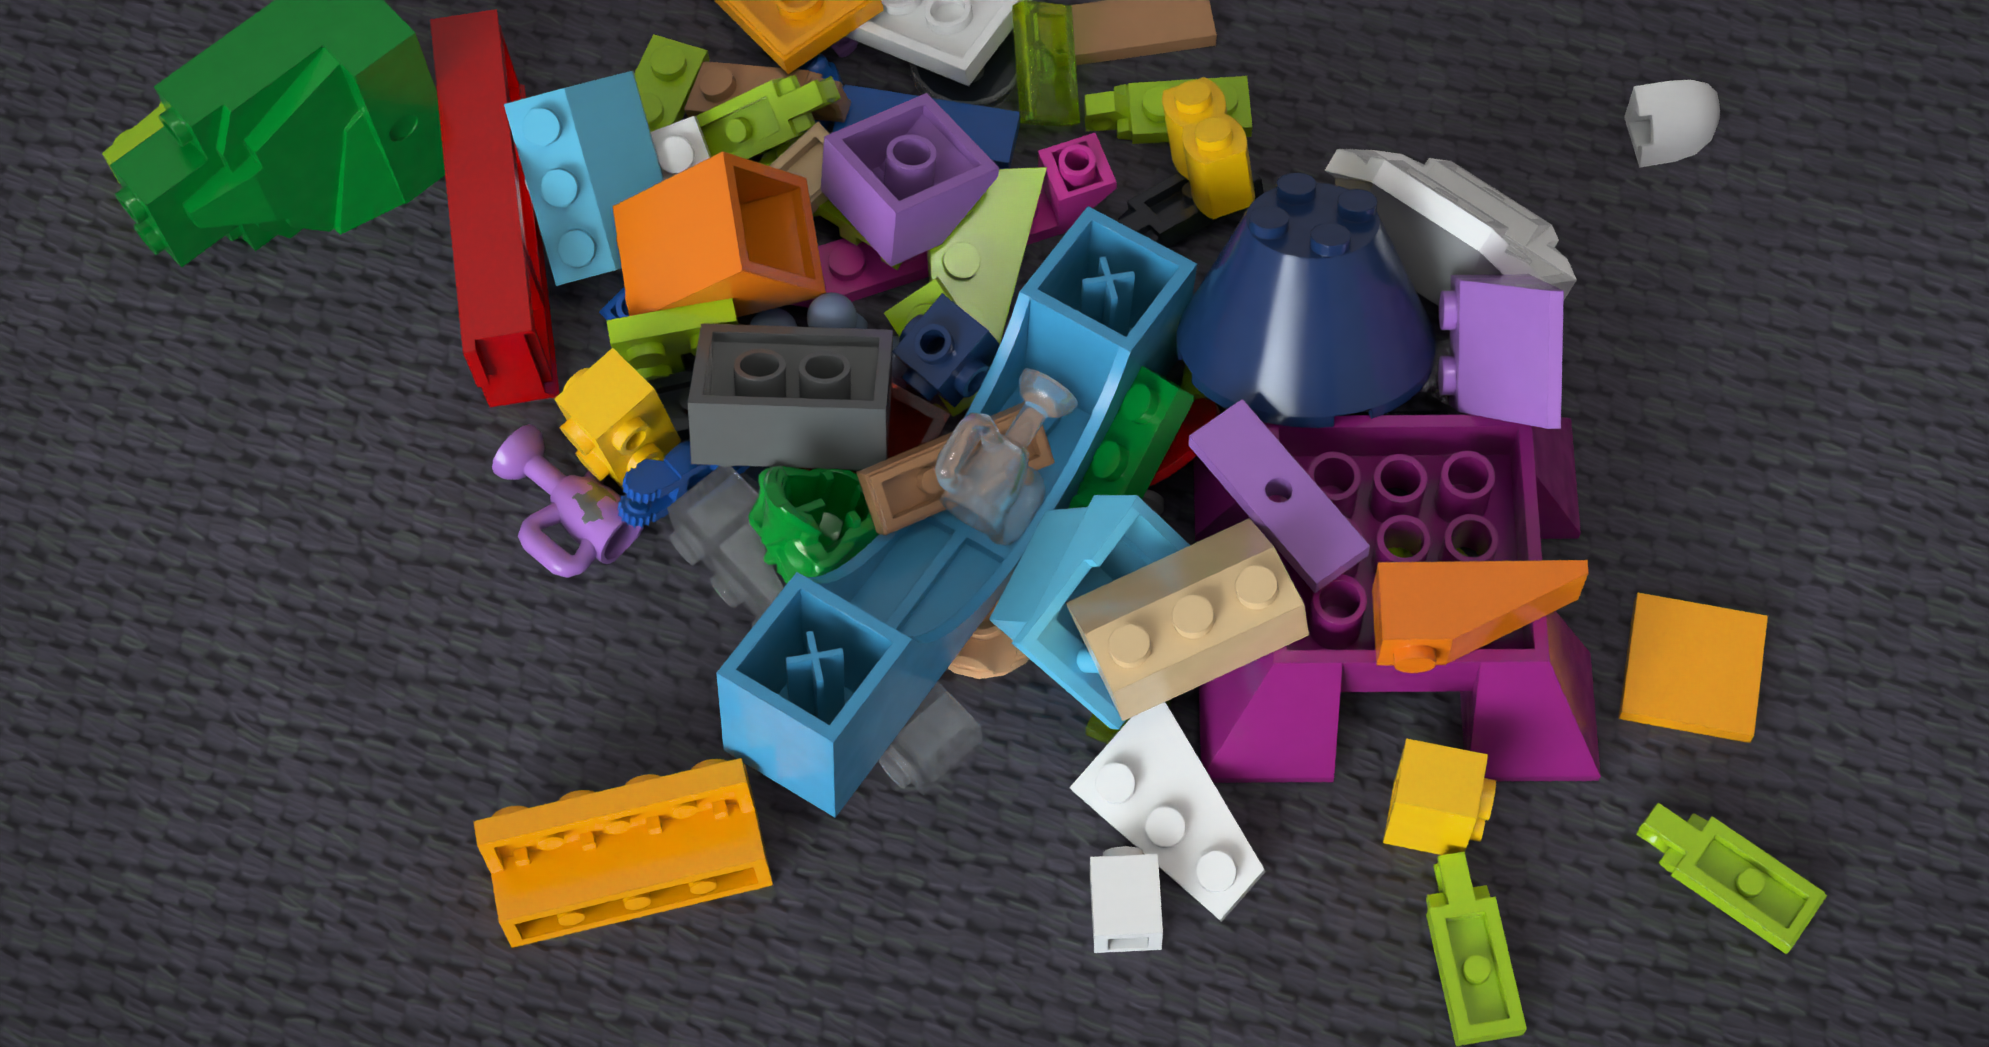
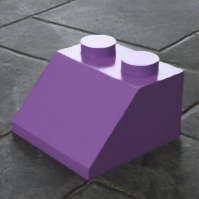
M925 93L824 136L821 191L892 267L942 244L996 180L999 167Z

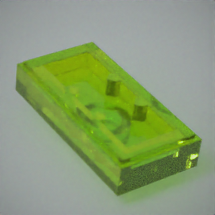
M1028 0L1013 4L1020 123L1058 127L1079 124L1080 112L1072 6Z

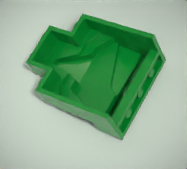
M274 0L154 86L166 111L158 116L164 126L110 165L122 186V189L116 192L115 196L125 211L136 222L133 227L137 234L155 255L166 250L181 268L224 236H227L232 242L242 236L253 250L257 251L277 235L292 238L303 229L327 232L335 229L341 235L398 206L409 203L445 176L437 90L416 33L384 0Z

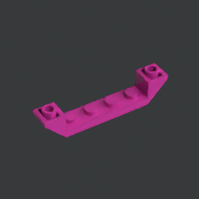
M1096 133L1038 151V167H1047L1027 245L1065 233L1087 206L1094 208L1117 188L1116 179ZM843 238L818 246L826 293L842 294L851 302L929 277L927 251L903 261L899 269L896 270L881 261L879 253L863 241L856 246ZM814 299L790 305L809 308Z

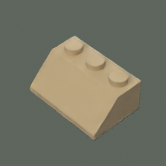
M1250 518L1066 602L1068 610L1122 721L1309 636L1304 603L1276 549Z

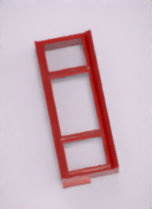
M497 9L430 19L463 354L477 387H481L489 407L554 398L560 393L542 235L532 200L524 181L525 176L504 107L506 103L526 98L525 85L519 83L501 25H499Z

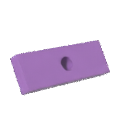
M1243 399L1189 435V447L1314 593L1368 556L1370 545ZM1272 495H1281L1285 497L1287 501L1280 503L1274 502L1270 500L1268 497Z

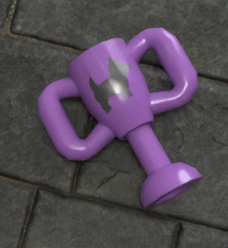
M528 424L514 431L503 442L493 459L492 470L494 474L506 480H519L527 476L551 495L550 505L531 514L522 522L518 538L523 549L552 574L566 578L583 573L593 563L595 557L604 564L614 562L640 536L643 530L640 526L634 528L632 525L627 526L625 521H621L622 517L618 516L619 511L617 510L621 495L603 484L606 477L599 481L589 470L583 477L576 475L566 476L543 457L545 453L544 438L536 426ZM561 523L571 538L580 544L575 555H570L541 530Z

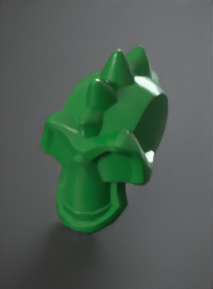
M773 466L759 474L760 490L758 498L748 515L749 523L761 537V541L767 549L763 557L764 562L768 565L777 564V573L782 575L786 584L796 572L805 577H816L839 568L856 556L879 535V533H876L857 473L847 469L817 468L809 471L786 466Z

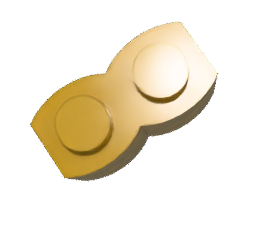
M1202 77L1164 90L1162 104L1172 161L1178 172L1189 180L1192 198L1197 208L1207 217L1216 219L1250 207L1255 200L1247 138L1242 126L1228 115L1225 97L1221 89L1213 81Z

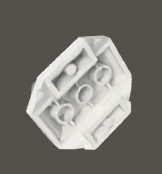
M1337 149L1325 169L1327 173L1335 177V184L1349 190H1366L1376 197L1377 212L1416 292L1438 306L1441 291H1450L1451 275L1530 274L1563 290L1564 299L1577 280L1568 259L1555 248L1559 239L1552 224L1452 161L1428 158L1424 165L1398 153L1377 150Z

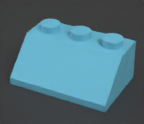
M634 71L504 104L556 286L621 269L613 206L664 181Z

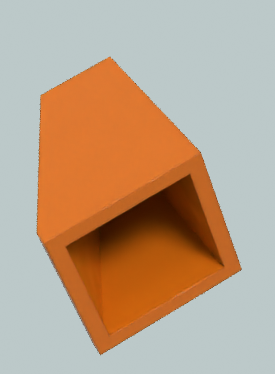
M722 151L613 206L617 233L616 241L620 253L625 286V301L629 316L733 298L737 317L814 299L826 293L809 190L805 177Z

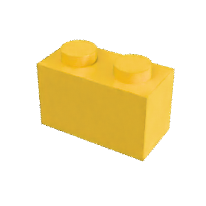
M1406 738L1394 780L1383 843L1446 855L1465 852L1469 840L1481 842L1485 821H1489L1496 789V780L1484 778L1488 754Z

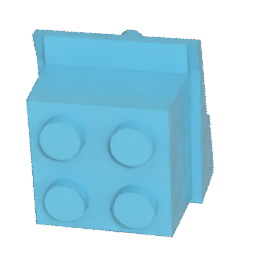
M1094 495L1088 507L1046 510L989 620L1013 640L1012 644L1104 724L1110 729L1119 730L1125 721H1122L1068 610L1066 602L1190 546V544L1137 495Z

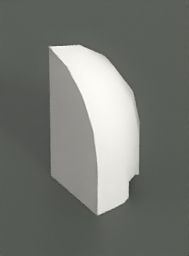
M1673 80L1633 87L1624 118L1639 168L1676 162L1697 154L1712 140L1720 119V106L1717 92L1708 83L1695 80Z

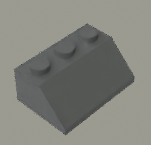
M701 324L688 398L691 464L717 465L721 467L786 466L793 468L860 471L887 460L891 415L893 330Z

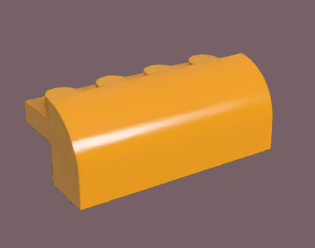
M742 758L730 761L709 759L696 764L688 771L662 777L655 774L641 775L632 778L624 786L599 792L590 790L573 791L565 794L556 802L531 808L510 806L496 811L492 817L473 821L477 846L491 873L499 924L512 948L773 885L747 769L745 764H743Z

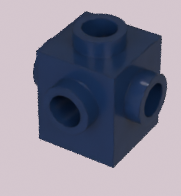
M942 293L925 314L914 317L905 326L900 335L899 344L892 352L906 366L907 370L901 378L928 402H931L938 394L955 408L964 397H971L979 391L1000 344L989 330Z

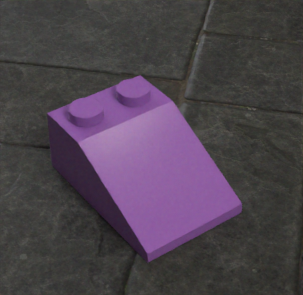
M1530 274L1451 275L1450 291H1441L1439 299L1441 330H1450V355L1440 356L1438 386L1440 395H1449V405L1461 413L1546 429H1561L1564 291Z

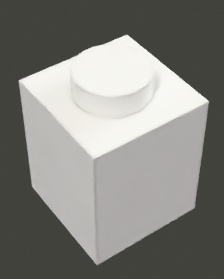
M1123 846L1107 849L1103 852V856L1090 857L1094 953L1162 950L1163 926L1158 854H1143V850L1140 848Z

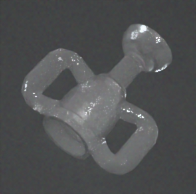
M1028 368L1022 371L1019 378L1020 396L1025 404L1005 435L1000 434L995 422L989 415L970 413L959 422L938 454L934 468L938 483L945 489L940 497L942 505L965 524L987 534L989 539L995 544L1011 545L1018 540L1043 503L1046 493L1044 480L1036 469L1028 465L1029 452L1027 448L1047 417L1056 419L1071 414L1078 406L1077 399L1066 387L1048 375ZM979 440H981V445L972 453Z

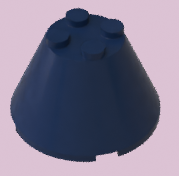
M1305 173L1282 175L1277 180L1276 188L1263 193L1252 202L1184 309L1177 328L1178 360L1183 359L1192 372V384L1201 393L1226 409L1243 399L1262 422L1289 427H1334L1335 416L1353 414L1369 410V417L1371 419L1384 415L1398 408L1419 392L1428 380L1435 360L1436 338L1432 323L1377 212L1376 197L1371 192L1362 189L1349 190L1337 185L1316 183L1312 176Z

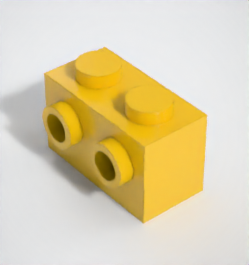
M614 348L609 350L590 368H584L576 372L565 384L563 392L554 399L567 420L560 426V429L578 449L575 452L578 459L599 481H602L609 475L622 489L624 488L622 484L626 471L629 472L631 467L636 468V464L645 459L664 461L665 455L681 442L656 390Z

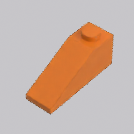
M1588 560L1378 562L1372 588L1376 665H1394L1396 670L1406 673L1429 671L1436 665H1446L1579 599L1589 573Z

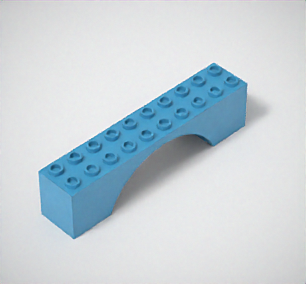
M1089 206L1086 207L1020 290L1011 319L995 358L969 410L958 429L1025 401L1035 402L1055 463L983 493L980 497L969 499L888 535L879 534L851 560L827 574L805 577L796 572L716 673L723 749L725 752L737 759L742 758L743 763L836 818L1000 599L1045 511L1067 509L1072 497L1077 495L1079 484L1083 481V477L1093 460L1094 453L1101 445L1123 402L1125 394L1130 389L1141 366L1166 377L1178 361L1177 328L1181 315L1193 296L1197 263Z

